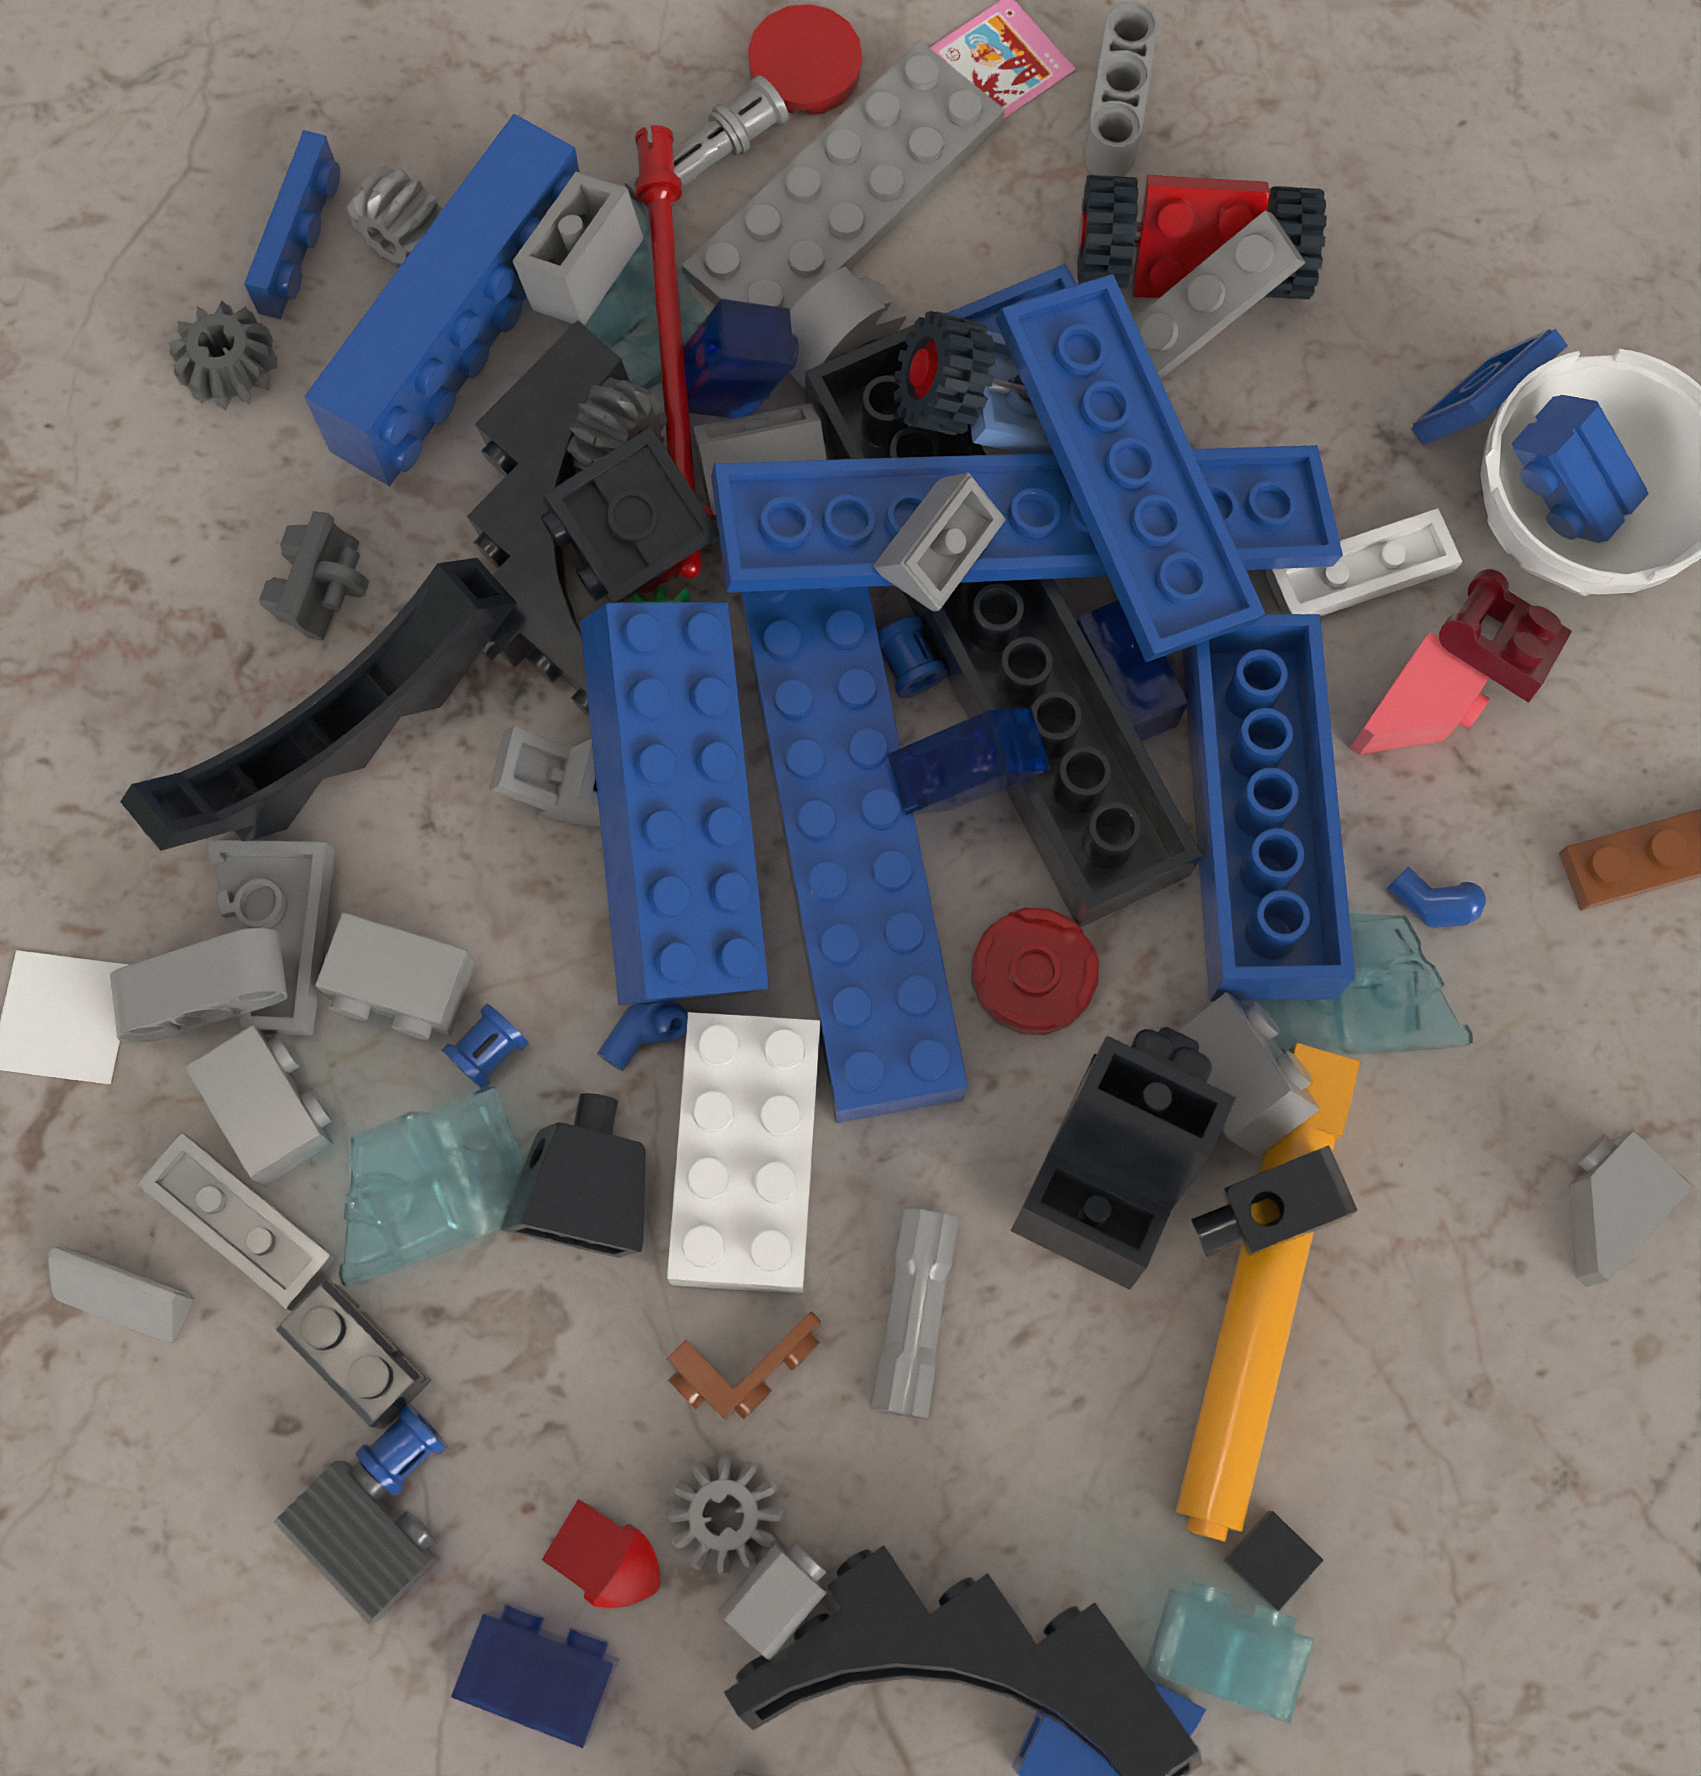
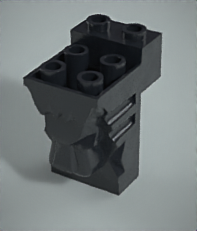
M1167 1026L1162 1027L1158 1032L1151 1029L1139 1031L1131 1047L1106 1035L1098 1053H1094L1010 1230L1011 1232L1131 1290L1146 1270L1172 1209L1211 1157L1236 1099L1235 1096L1206 1083L1212 1071V1063L1206 1055L1199 1052L1198 1041Z

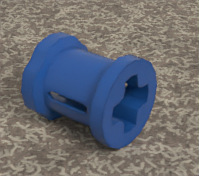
M919 616L902 618L878 632L881 653H884L898 680L894 688L901 698L925 692L937 685L948 675L945 663L936 661L922 634L925 627Z
M488 1003L480 1010L482 1018L455 1045L447 1043L441 1049L483 1091L490 1084L488 1076L515 1048L523 1050L529 1044L525 1037ZM492 1036L497 1037L478 1058L473 1057Z
M405 1403L399 1409L400 1418L371 1446L363 1444L355 1453L364 1467L394 1496L403 1489V1480L432 1452L441 1454L448 1447L436 1429L409 1403Z

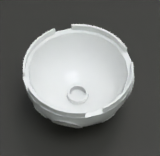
M1618 349L1615 355L1579 357L1580 352L1575 351L1554 358L1528 374L1502 403L1484 446L1480 473L1484 503L1488 515L1487 522L1503 549L1519 562L1520 568L1541 579L1581 596L1589 594L1634 593L1664 583L1701 559V386L1678 368L1647 354ZM1560 394L1595 400L1599 403L1649 493L1632 514L1623 517L1625 522L1605 542L1597 543L1581 538L1570 540L1555 532L1546 520V515L1550 510L1543 498L1531 491L1520 477V472L1524 467L1512 449L1511 443L1528 424L1537 421L1535 416L1550 399Z

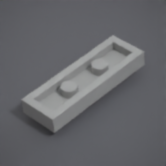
M1267 211L1262 212L1134 319L1160 378L1167 376L1305 264V261L1273 214Z
M182 1132L137 1182L139 1187L288 1310L292 1311L336 1259V1257L198 1143Z

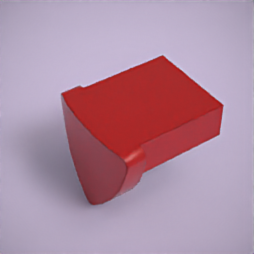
M580 1499L575 1503L542 1558V1561L585 1591L584 1600L594 1607L620 1608L629 1606L654 1595L660 1588L657 1557L646 1536L631 1524L622 1527Z

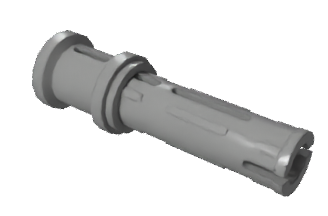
M760 75L756 76L750 82V89L727 106L718 104L714 107L708 117L709 123L676 148H673L675 174L681 179L682 188L694 181L727 154L743 155L750 149V141L773 124L782 126L788 121L789 114L785 103L774 86L766 78ZM638 175L624 183V185L628 188L631 201L644 216H648V208L636 200L634 183L639 177Z

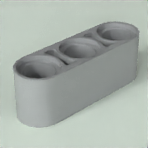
M1135 0L1116 4L1109 10L1105 22L1083 152L1084 163L1087 169L1094 175L1125 176L1132 169L1143 128L1158 23L1154 11L1146 4ZM1115 89H1121V90H1124V91H1126V92H1121V91H1118V90H1115ZM1106 139H1114V140H1117V141H1119V142H1110V141H1107Z
M249 928L233 931L121 967L110 974L117 1038L123 1042H149L168 1038L277 1004L287 998L279 932L270 928Z

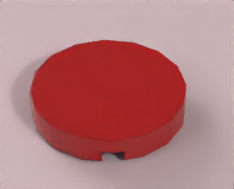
M812 4L786 6L768 15L753 32L748 47L750 79L752 80L758 75L766 78L781 96L788 113L794 114L793 109L800 111L808 110V115L823 114L843 104L857 87L862 67L860 38L849 21L831 9Z
M1024 907L1010 912L1009 915L1000 918L983 932L972 957L971 984L980 1006L997 1024L1019 1034L1047 1035L1068 1027L1086 1011L1098 985L1099 959L1093 944L1091 946L1089 939L1082 933L1083 929L1072 918L1050 908Z

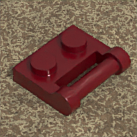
M1494 569L1482 570L1471 581L1468 587V599L1460 611L1449 616L1442 625L1439 632V640L1448 652L1529 703L1543 685L1572 630L1562 625L1559 618L1550 610L1542 606H1532L1508 591V581L1501 572ZM1487 614L1502 623L1492 641L1481 635L1480 625Z

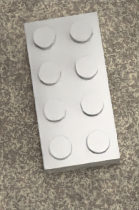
M688 1012L667 1280L671 1286L803 1294L820 1020Z

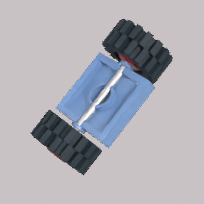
M938 311L926 312L925 318L919 317L914 322L916 332L909 330L905 338L908 348L906 351L900 350L898 360L903 362L901 371H895L894 382L900 383V388L894 392L895 402L901 403L897 412L899 417L905 418L903 421L905 424L951 435L965 433L968 431V424H970L973 443L1022 454L1054 453L1002 334L989 332L987 326L979 321Z

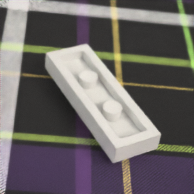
M1439 508L1340 540L1343 556L1333 567L1267 569L1265 575L1282 614H1320V616L1455 572L1463 561Z

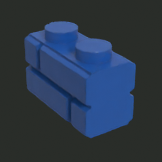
M1562 394L1554 396L1535 416L1537 421L1528 424L1511 443L1512 449L1524 467L1520 472L1521 480L1531 491L1543 498L1550 510L1546 515V520L1550 527L1559 535L1570 540L1581 538L1597 543L1608 541L1625 522L1623 517L1632 514L1649 493L1599 403L1595 400Z

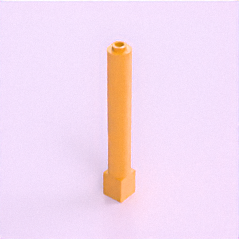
M1296 1043L1288 1050L1298 1058L1311 1075L1313 1082L1306 1088L1320 1110L1264 1152L1259 1173L1330 1145L1333 1152L1336 1140L1343 1136L1359 1070V1060ZM1270 1199L1257 1202L1250 1207L1252 1217L1261 1225L1280 1219L1279 1208ZM1314 1232L1250 1257L1244 1243L1241 1244L1175 1513L1188 1517L1186 1531L1225 1542L1228 1529L1242 1532Z

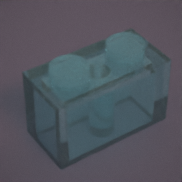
M1191 1581L1188 1594L1169 1588L1145 1670L1179 1684L1291 1723L1314 1641L1312 1638L1294 1632L1297 1618L1258 1604L1254 1617L1228 1609L1231 1599L1230 1594Z

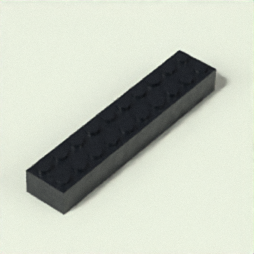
M915 324L805 371V404L811 403L819 416L824 442L834 460L986 455L980 444L973 443L970 424H968V431L965 433L951 435L907 425L903 422L905 418L899 417L897 409L901 403L895 402L894 392L900 388V383L894 382L895 371H901L903 362L898 360L900 350H907L908 344L905 338L909 330L916 332ZM1054 579L961 582L939 611L930 610L903 591L915 616L920 617L925 627L923 632L937 659L945 663L948 669L947 678L1070 914L1080 927L1191 876L1203 855Z

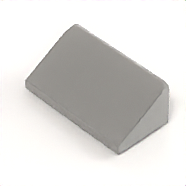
M969 472L941 478L922 500L873 567L883 578L932 611H939L1006 519Z
M57 1245V1247L52 1246L48 1254L51 1292L57 1301L167 1343H173L177 1339L194 1299L190 1298L192 1294L61 1245Z

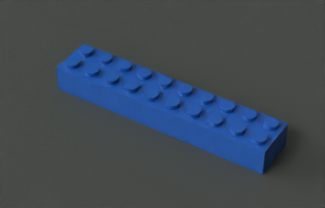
M845 587L739 592L817 1020H820V1037L836 1123L963 1101L968 1084L869 588Z

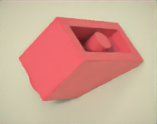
M1429 632L1349 748L1361 755L1441 742L1450 735L1458 724L1469 729L1490 700L1489 697L1481 693L1489 677L1448 652L1442 646L1439 637Z

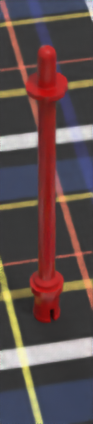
M651 125L652 142H648L646 127L641 128L635 134L639 177L634 183L636 200L648 208L664 413L667 415V450L696 495L672 205L682 196V183L674 170L672 146L674 140L672 131L664 126ZM702 505L713 521L712 509ZM700 550L677 564V569L681 576L692 579L701 572Z

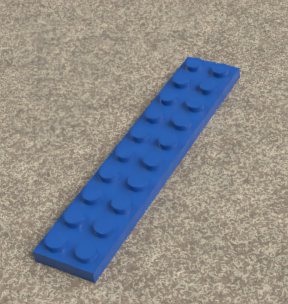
M1318 445L1192 449L1246 570L1333 567L1343 556ZM1054 453L715 463L711 479L727 593L894 585L876 571L873 567L875 562L939 479L967 472L970 473L1006 520L960 583L1101 577L1108 575Z

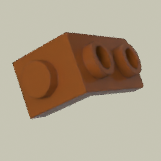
M812 1311L808 1313L734 1389L687 1340L667 1358L677 1370L668 1381L695 1409L706 1400L725 1421L735 1411L744 1420L773 1391L764 1381L783 1362L793 1371L820 1344V1341L812 1333L821 1325V1320Z

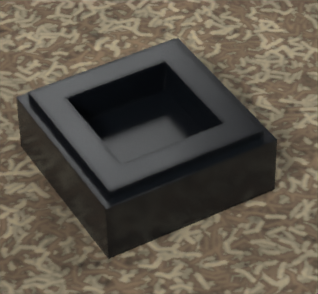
M1267 1511L1224 1560L1275 1611L1281 1610L1324 1561L1274 1511Z

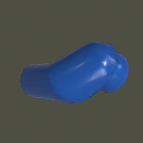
M1409 866L1386 888L1420 921L1431 928L1468 925L1480 917L1486 905L1485 893L1476 883L1461 882L1457 886L1431 888Z
M675 1001L634 1004L626 1009L598 1050L597 1055L615 1068L624 1071L641 1045L671 1042L683 1038L687 1034L688 1012Z

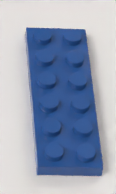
M1114 275L1104 276L1001 308L995 321L1145 661L1149 662L1257 623L1266 613Z

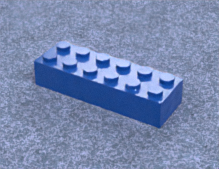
M516 114L511 116L304 396L331 453L389 487L401 471L407 472L412 468L421 453L422 441L435 424L440 425L449 417L455 405L456 394L468 377L475 378L484 368L489 357L491 345L502 331L508 332L516 324L522 311V302L527 295L513 260L576 171L579 172L574 146Z
M728 602L605 603L580 620L618 1005L739 995L769 989Z
M1267 614L1257 623L1182 649L1197 846L1203 855L1199 861L1209 1001L1217 1000L1225 992L1239 1001L1338 999L1356 977L1320 614Z

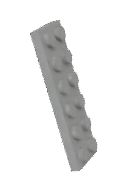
M919 41L681 264L682 277L767 349L785 317L800 298L817 282L833 271L842 267H846L850 271L1003 124L1005 109L924 43Z

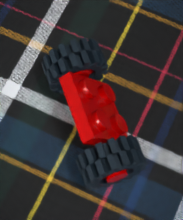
M1147 174L1140 222L1136 221L1138 215V181L1136 177L1087 175L1079 225L1078 284L1113 274L1119 288H1127L1132 272V257H1134L1135 248H1137L1132 282L1133 297L1159 299L1262 212L1267 211L1275 216L1305 261V264L1264 297L1307 300L1313 297L1315 286H1317L1319 280L1318 269L1322 267L1323 257L1321 253L1322 247H1325L1326 236H1323L1327 215H1324L1326 199H1324L1325 193L1323 190L1274 186L1269 189L1268 182Z

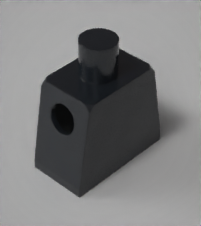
M582 1093L579 1095L574 1125L556 1122L538 1131L502 1220L501 1231L617 1258L642 1252L646 1150L641 1142L612 1135L618 1107L616 1099L600 1094Z
M1330 1145L1224 1188L1223 1196L1227 1205L1191 1219V1222L1206 1257L1244 1243L1250 1257L1345 1220L1358 1210ZM1265 1199H1270L1278 1206L1280 1219L1261 1225L1252 1217L1250 1206Z

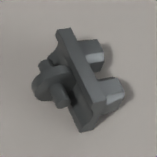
M313 511L308 525H288L280 546L282 556L293 566L288 579L273 577L266 581L259 598L260 605L275 617L289 622L307 638L324 640L334 611H340L345 595L362 597L365 596L367 591L368 579L355 570L360 554L357 552L360 542L354 536L338 528L334 523V518L325 512Z

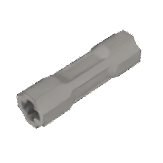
M904 1208L895 1257L896 1273L883 1352L878 1362L871 1410L914 1418H928L936 1370L934 1358L947 1275L952 1266L959 1217L921 1208Z

